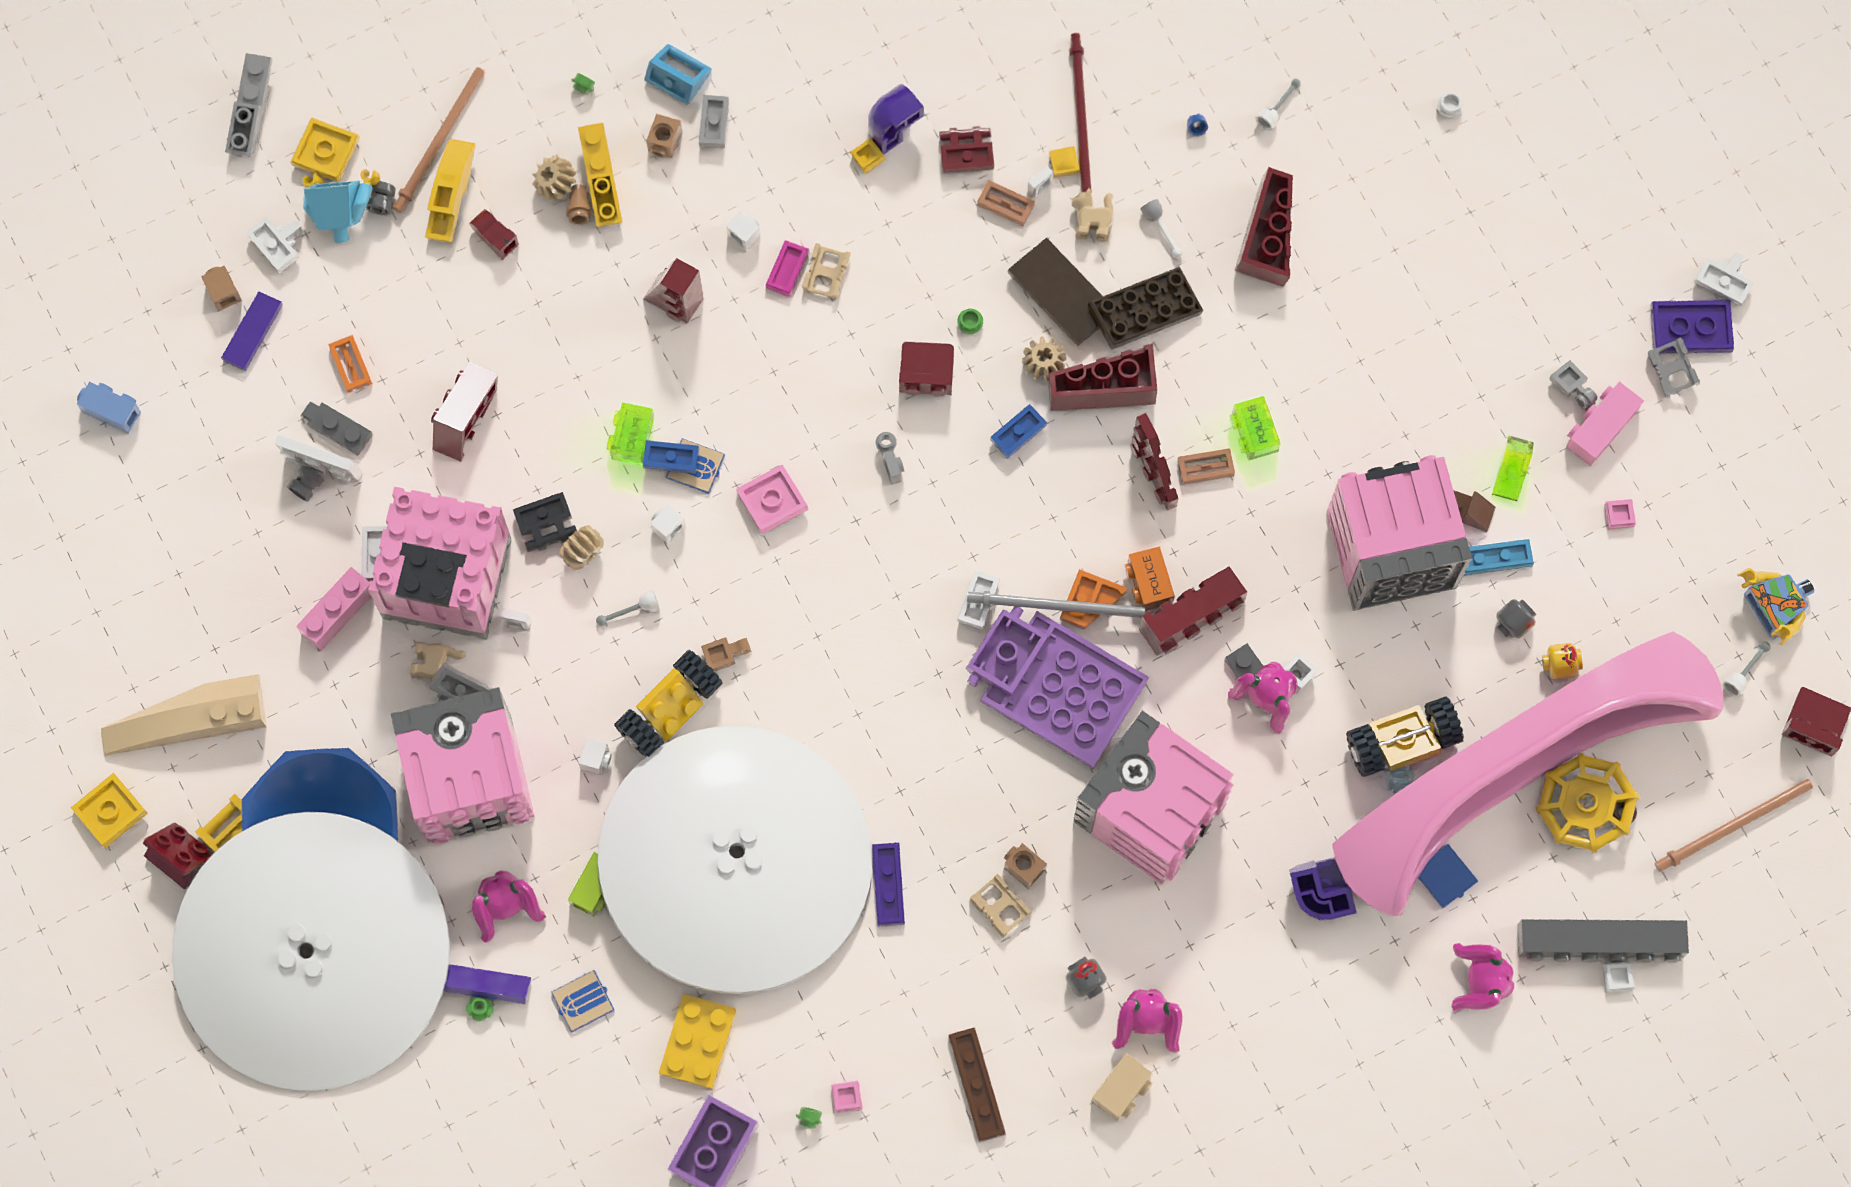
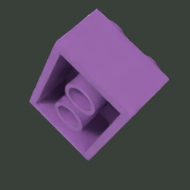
M708 1095L667 1169L668 1172L694 1187H726L759 1127L758 1121Z

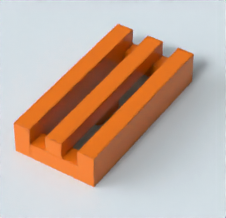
M353 335L328 344L348 393L353 392V389L363 388V385L367 384L369 386L373 384ZM351 343L364 375L362 379H359L347 350L346 344ZM341 347L355 382L349 383L336 348Z

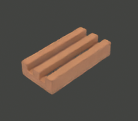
M988 180L977 200V205L1024 227L1031 210L1035 206V201ZM992 190V191H994V192H996V193H998V194H1001V195H1003V196H1005V197H1007V198H1009V199H1011V200H1013V201H1016V202H1018V203H1020V204L1026 206V209H1023V208H1021V207H1019V206H1017V205L1011 203L1010 201H1008V200H1006V199H1003V198H1000V197H998V196H996V195H993V194L989 193V191ZM992 202H995V203H997V204H999V205H1001V206H1003V207H1005V208H1007V209H1010V210H1012V211H1014V212H1016V213H1018V214H1020V215H1022V216H1019V215H1017V214H1015V213H1013V212H1011V211H1009V210H1007V209H1004V208H1002V207H1000V206H998V205H996V204H994V203H992Z
M1230 448L1179 456L1177 459L1182 485L1235 476ZM1226 457V461L1185 467L1187 463ZM1228 467V469L1187 476V474Z

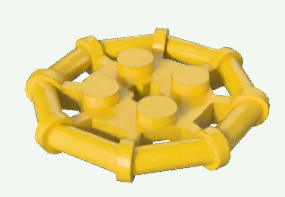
M1579 753L1574 759L1545 773L1546 779L1539 805L1536 806V812L1540 813L1555 838V843L1558 845L1563 843L1590 850L1592 853H1598L1597 850L1624 835H1629L1634 810L1640 796L1639 793L1635 792L1620 768V763L1617 761L1613 763ZM1585 767L1604 771L1606 774L1603 777L1587 774ZM1580 768L1581 774L1576 776L1577 778L1567 782L1561 779ZM1612 777H1614L1624 794L1616 795L1612 791L1608 783ZM1556 784L1562 788L1559 802L1551 803ZM1587 796H1591L1592 802L1595 805L1590 806L1589 809H1584L1580 800H1585ZM1625 802L1621 820L1619 821L1613 817L1616 803ZM1560 810L1567 821L1562 829L1551 811ZM1607 823L1616 827L1595 838V830L1602 828ZM1572 827L1589 831L1590 839L1571 835L1568 832Z

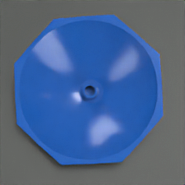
M350 748L285 751L242 798V832L268 819L283 815L323 812L363 821L398 841L396 790Z

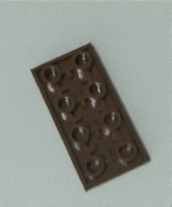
M1047 237L1008 269L1007 273L1077 346L1099 329L1087 305L1089 301L1100 298L1103 295Z
M1180 266L1089 301L1087 305L1111 350L1199 316L1204 311Z

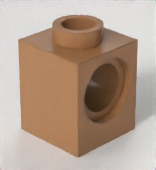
M656 113L646 139L647 149L651 154L660 158L665 156L673 158L682 133L681 120ZM661 135L669 136V139L666 141H659L657 138Z
M225 265L213 267L201 276L218 312L242 301Z
M1023 843L1018 848L1013 846L1004 856L1006 860L1004 869L1028 890L1047 869V863ZM1019 859H1027L1031 863V867L1027 870H1020L1017 868L1016 862Z

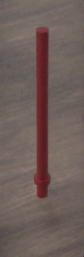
M1072 33L1070 35L1071 47L1069 48V55L1072 56L1081 191L1086 192L1089 188L1092 193L1082 61L1084 47L1081 46V34Z

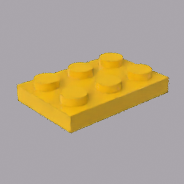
M683 993L659 1075L713 1090L737 1011L736 1008Z

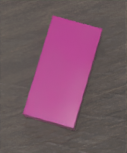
M784 240L765 288L790 297L809 254V248Z

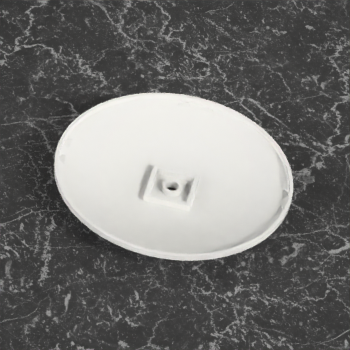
M749 726L711 727L693 731L663 744L652 755L646 756L622 781L607 808L601 826L598 843L599 882L609 914L619 932L628 944L655 969L681 983L706 991L736 994L761 992L791 983L812 972L832 956L847 939L860 917L870 888L872 874L870 833L864 813L850 786L840 773L814 750L788 736L766 729ZM732 846L742 847L745 852L744 856L739 859L731 857L729 849Z
M323 812L288 814L268 819L244 830L222 845L207 860L190 884L178 912L172 941V964L177 993L186 1016L202 1041L216 1056L243 1075L267 1085L300 1091L333 1089L356 1083L381 1071L402 1056L422 1034L436 1011L447 980L450 956L449 931L444 907L433 882L419 861L402 844L380 829L354 818ZM306 942L314 947V954L308 959L303 958L299 952L301 945Z

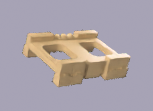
M815 243L811 255L812 262L809 273L806 272L802 283L803 291H809L836 300L851 252L845 251L844 253ZM831 253L838 255L840 258L837 267L831 268L822 265L823 254ZM817 276L832 280L829 291L825 292L813 287Z
M996 874L986 885L973 894L969 901L979 912L983 911V915H986L987 919L990 918L989 921L993 922L992 927L1004 938L1010 930L1032 912L1021 899L1018 901L1016 895L1008 889L1007 883ZM994 885L1002 893V897L994 904L989 905L981 897V894L989 886ZM1011 905L1020 913V917L1013 924L1006 925L999 917V914Z

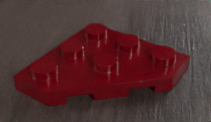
M1144 413L1136 417L1130 448L1134 457L1141 459L1144 465L1142 471L1147 481L1153 482L1156 488L1154 494L1160 505L1164 504L1168 511L1177 507L1179 498L1176 489H1170L1169 487L1172 485L1171 473L1166 458L1164 456L1159 457L1161 454L1159 445L1161 443L1158 434L1148 415Z

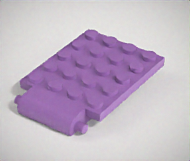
M1019 606L1013 607L1011 612L1002 610L966 666V670L971 674L967 682L974 687L977 686L979 681L989 685L980 699L981 703L1094 769L1148 682L1149 677L1039 611H1036L1030 622L1026 623L1020 619L1024 610Z

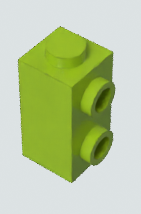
M593 852L567 899L571 906L592 917L595 916L597 911L602 912L606 905L599 882L598 853Z

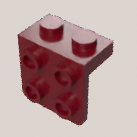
M904 342L901 350L899 393L909 395L931 394L934 396L952 395L954 346L947 343Z

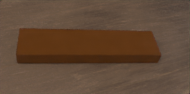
M975 1027L948 1034L979 1143L1006 1135Z

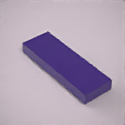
M258 291L221 356L222 361L246 372L283 306L282 301Z
M899 842L872 844L877 926L905 925Z
M450 964L444 992L526 1005L531 987V977Z

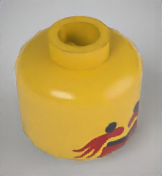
M1572 643L1550 645L1547 649V655H1542L1543 670L1549 671L1553 679L1576 677L1578 671L1583 669L1581 649H1576Z

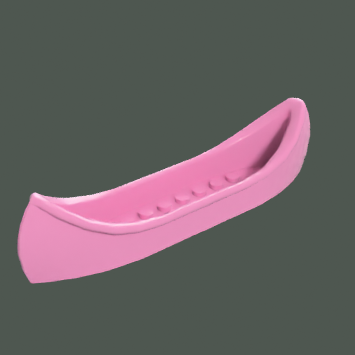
M1673 631L1622 653L1586 673L1428 771L1386 800L1332 843L1335 861L1345 883L1369 906L1390 916H1401L1404 914L1409 896L1419 875L1428 861L1449 838L1479 815L1545 775L1548 770L1555 769L1575 755L1607 739L1638 729L1717 718L1723 710V693L1714 667L1707 656L1695 645Z

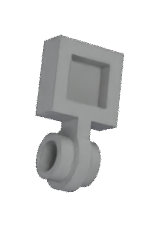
M1571 360L1551 374L1549 380L1567 398L1574 392L1577 393L1575 400L1582 409L1590 408L1596 404L1598 397L1594 390L1590 387L1586 389L1583 387L1588 377Z
M882 432L876 437V448L882 454L891 485L901 482V473L905 472L901 457L896 458L894 454L897 445L896 437L890 432ZM888 440L891 443L889 445L882 444V441Z

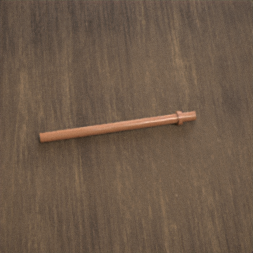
M475 68L404 189L401 188L399 190V197L392 207L395 211L402 213L408 201L411 202L414 198L413 193L483 77L485 71L482 68Z
M1806 779L1676 851L1671 850L1667 852V856L1654 863L1656 869L1661 872L1672 865L1674 867L1680 865L1681 860L1813 788L1812 783L1809 779Z

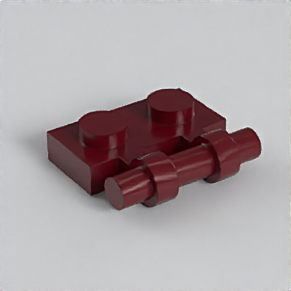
M972 126V129L957 130V127L949 128V131H939L940 142L950 141V145H941L940 148L943 174L994 170L992 142H982V138H991V127L980 128V126ZM973 139L974 143L959 144L958 140Z

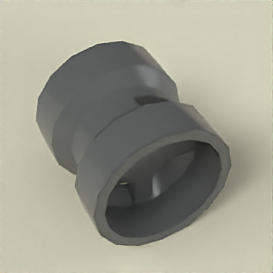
M379 181L378 184L372 186L373 189L366 210L378 215H389L392 208L390 201L395 196L396 187L390 183Z
M302 465L297 471V479H292L287 488L297 497L309 502L313 496L312 490L320 487L324 479L311 468Z

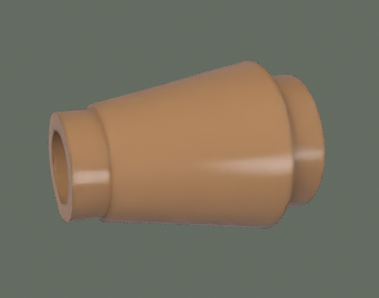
M576 184L571 186L572 192H570L566 216L569 218L570 223L584 225L589 222L592 211L586 187Z

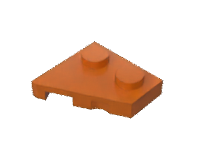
M1079 569L1067 601L1113 605L1125 595L1127 587ZM1062 611L1059 620L1085 630L1102 614Z

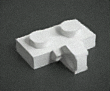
M264 217L246 232L248 237L279 273L300 258L292 247L296 244L295 239L304 231L295 219L285 227L282 225L275 227L267 217Z
M1735 251L1729 263L1722 260L1720 264L1707 258L1694 283L1727 300H1731L1732 303L1741 307L1754 281L1742 276L1744 271L1738 269L1744 255Z

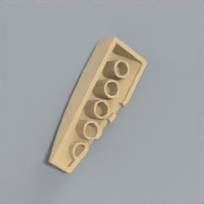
M256 674L205 683L101 728L104 755L267 727L260 675Z

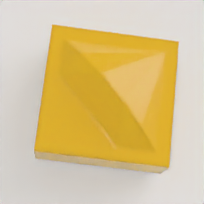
M871 137L850 152L865 175L886 160Z
M1075 146L1049 151L1054 178L1080 173Z

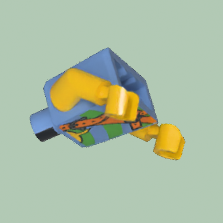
M1747 568L1737 574V577L1741 576L1745 580V583L1741 585L1742 588L1750 586L1744 593V596L1769 637L1778 635L1781 638L1779 645L1782 646L1799 632L1806 618L1804 611L1809 607L1805 597L1815 592L1814 586L1808 579L1796 584L1789 574L1782 576L1777 572L1754 571L1751 568Z

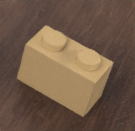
M1126 1053L1093 1095L1091 1101L1116 1121L1121 1116L1127 1118L1136 1107L1133 1101L1137 1095L1144 1096L1153 1083L1150 1081L1153 1073Z

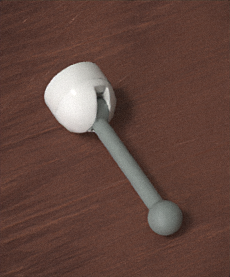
M1295 78L1291 81L1289 89L1272 109L1264 108L1257 114L1255 120L1260 127L1268 131L1274 128L1278 121L1276 111L1294 89L1301 86L1299 79Z
M654 590L643 593L639 598L638 604L607 616L599 615L596 618V623L599 626H603L607 621L637 609H642L647 613L660 610Z
M1762 642L1760 644V650L1741 673H1733L1727 676L1722 685L1728 693L1739 697L1744 692L1747 686L1745 676L1763 653L1771 649L1770 643Z

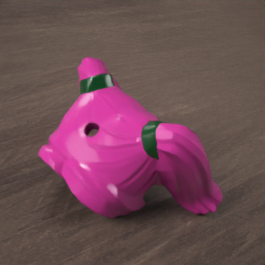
M1270 662L1264 665L1257 674L1246 673L1239 677L1233 688L1229 689L1228 697L1240 700L1247 694L1256 706L1272 714L1270 727L1275 733L1280 734L1290 714L1288 702L1293 694L1296 693L1298 682L1292 672L1284 670L1278 662Z
M500 870L494 876L484 878L478 888V896L472 901L473 916L482 932L481 939L484 943H488L494 937L493 920L507 919L523 909L536 922L543 921L546 918L544 911L539 907L538 900L531 886L524 880H518L508 871Z
M1456 943L1453 945V951L1456 956L1472 961L1468 971L1470 994L1461 995L1452 1000L1451 1007L1453 1011L1493 1008L1502 999L1512 994L1515 988V984L1512 981L1514 971L1512 966L1502 958L1499 949L1484 944L1463 946L1460 943Z
M1142 989L1134 990L1119 1011L1116 1038L1112 1041L1113 1048L1120 1049L1124 1047L1130 1038L1131 1031H1136L1144 1035L1163 1033L1166 1048L1173 1053L1179 1052V1037L1183 1022L1181 1008L1176 1003L1168 1002L1157 989H1150L1149 991Z

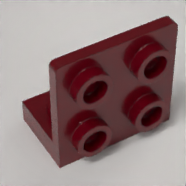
M1801 687L1781 735L1832 757L1842 745L1843 739L1840 737L1850 715L1851 707L1808 688Z

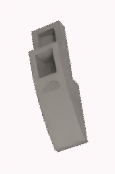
M245 53L237 102L234 101L225 153L252 157L271 87L269 85V78L273 62L272 57Z

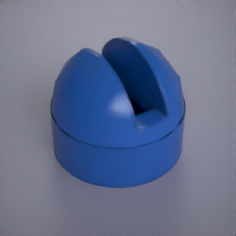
M1197 113L1189 116L1187 119L1188 132L1193 136H1201L1207 132L1208 123L1204 115ZM1199 122L1200 126L1195 127L1194 123Z

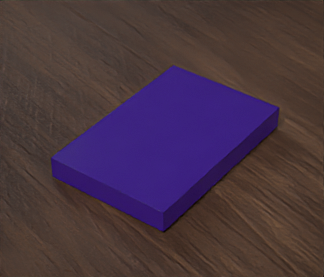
M1731 300L1651 302L1653 349L1681 338L1688 353H1733L1734 337ZM1669 347L1660 351L1659 354L1677 353L1675 347Z

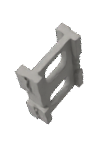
M1679 338L1676 341L1648 351L1649 358L1659 376L1660 385L1666 398L1674 393L1701 384L1695 369L1691 368L1690 361L1686 356L1688 351L1683 339ZM1669 347H1675L1679 356L1678 360L1669 364H1663L1659 356L1660 351ZM1679 371H1685L1688 383L1681 387L1673 388L1669 381V376Z

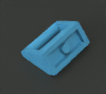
M668 43L649 61L644 81L688 105L711 74L712 68ZM668 56H671L696 70L699 74L693 79L664 61Z

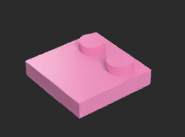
M783 464L736 489L739 498L761 534L809 510L808 505Z

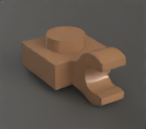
M724 637L701 646L705 660L708 663L707 665L714 672L736 664L734 656L752 652L747 638L729 644L727 638Z

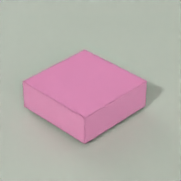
M1632 499L1606 501L1604 503L1608 529L1635 527L1636 520Z
M859 1081L831 1085L835 1113L863 1110Z

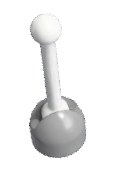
M1154 199L1140 208L1143 216L1147 220L1157 222L1173 250L1172 256L1180 258L1182 250L1176 247L1160 219L1163 214V207L1160 201Z

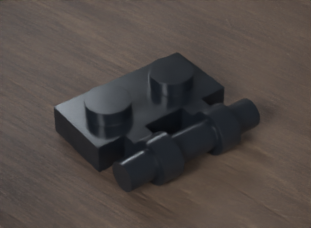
M563 492L512 509L521 535L533 534V540L524 542L527 552L537 549L539 551L545 550L546 546L559 541L564 543L577 531L575 525L567 528L564 527L563 522L573 518ZM553 525L556 526V532L544 536L541 535V529Z

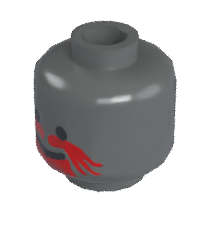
M1512 599L1496 613V618L1500 622L1496 627L1506 638L1512 635L1514 638L1520 639L1535 626L1536 620L1534 617L1537 614L1523 599L1520 601Z
M1085 956L1067 967L1069 972L1066 974V980L1077 997L1080 998L1087 995L1089 999H1092L1104 991L1101 986L1105 984L1107 977L1095 959H1087Z

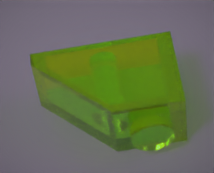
M1508 435L1500 459L1492 495L1518 501L1533 455L1534 442Z

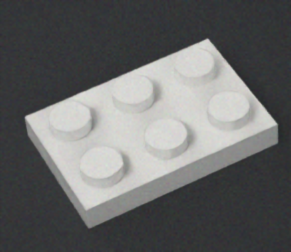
M279 434L274 443L280 450V454L285 456L287 461L300 465L301 462H305L310 465L312 470L323 474L328 470L335 474L334 477L345 482H350L351 479L359 482L362 475L361 469L352 460Z

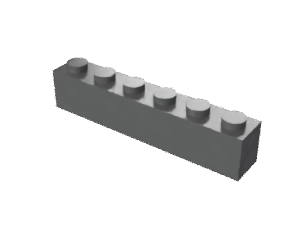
M1521 919L1517 924L1518 956L1526 957L1527 961H1542L1543 957H1554V961L1565 962L1570 961L1571 957H1581L1584 962L1598 961V957H1609L1611 962L1626 961V958H1637L1638 962L1654 961V958H1664L1665 962H1680L1681 958L1689 954L1687 920Z

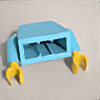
M367 169L362 170L360 177L364 181L363 183H360V180L323 183V178L315 173L313 174V179L309 176L303 178V184L308 187L304 189L303 210L315 223L318 230L332 229L335 243L349 241L348 227L360 223L373 189L372 186L380 181V174L376 170H373L370 178V171Z

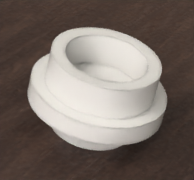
M1455 92L1444 93L1438 99V111L1445 117H1456L1463 109V100Z

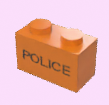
M1160 546L1129 554L1127 564H1124L1128 580L1133 579L1135 588L1132 589L1135 604L1145 607V611L1158 608L1167 601L1173 604L1175 595Z

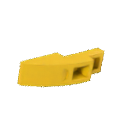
M604 123L578 127L597 228L623 223Z
M455 139L449 140L441 158L427 208L430 214L425 238L453 243L462 194L466 195L476 147L475 143Z

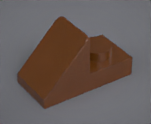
M1453 490L1462 523L1487 532L1496 506L1477 491H1474L1472 496Z

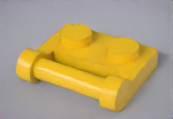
M235 793L229 798L230 802L203 828L200 826L195 831L214 852L242 832L241 813L215 839L210 836L237 809L242 812V800Z

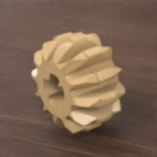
M552 155L551 158L544 157L542 165L536 164L538 170L532 174L535 178L532 185L537 189L536 192L540 196L556 201L558 198L565 199L566 192H572L570 187L572 184L577 183L573 178L577 172L572 168V164L568 160Z
M1042 336L1040 337L1039 344L1031 340L1030 348L1025 347L1023 350L1025 357L1022 358V364L1027 366L1025 372L1027 374L1034 372L1033 379L1035 381L1040 376H1043L1044 381L1047 382L1049 381V373L1065 369L1063 362L1066 361L1067 355L1061 353L1063 350L1062 344L1054 346V338H1051L1047 343ZM1044 356L1048 357L1044 362L1040 361Z
M590 525L583 526L563 543L559 556L574 571L582 569L603 548L604 539L595 528L593 529Z

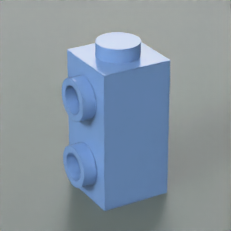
M89 381L86 388L83 387L77 396L76 404L83 413L129 434L141 413L136 404L137 401L133 397L122 393L120 396L114 393L110 386L101 382L97 385Z

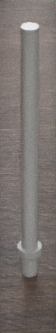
M984 590V593L968 592L967 602L983 604V607H988V604L1136 618H1142V615L1145 614V607L989 594L990 591Z

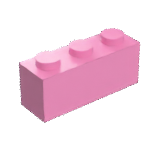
M1620 381L1614 388L1610 385L1600 396V399L1603 401L1597 407L1592 405L1583 416L1586 421L1581 426L1576 424L1567 435L1570 440L1566 447L1590 466L1632 419L1644 402L1642 398Z
M350 567L298 623L296 627L300 634L322 651L371 598L368 590L370 582Z

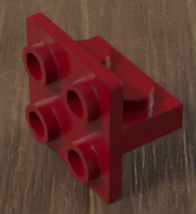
M177 823L168 825L148 836L143 841V845L147 847L144 857L184 890L190 886L201 866L214 854L205 844L199 842L184 827Z

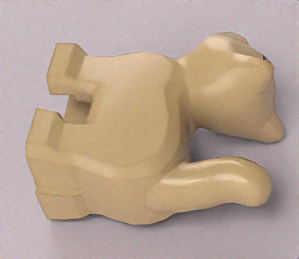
M1089 188L1086 192H1080L1076 197L1072 198L1071 206L1077 211L1078 228L1075 232L1076 239H1087L1089 230H1096V240L1108 242L1109 228L1113 221V194L1107 193L1103 198L1104 207L1091 208L1093 198Z
M416 642L414 654H417V660L424 658L422 664L412 663L410 675L413 678L423 677L431 681L443 663L446 664L448 657L460 660L465 658L466 653L463 650L457 651L454 648L437 643L426 644L424 642Z

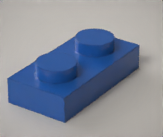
M1029 404L990 437V441L1008 459L1047 426V421Z
M646 440L643 468L696 474L700 448L697 445Z

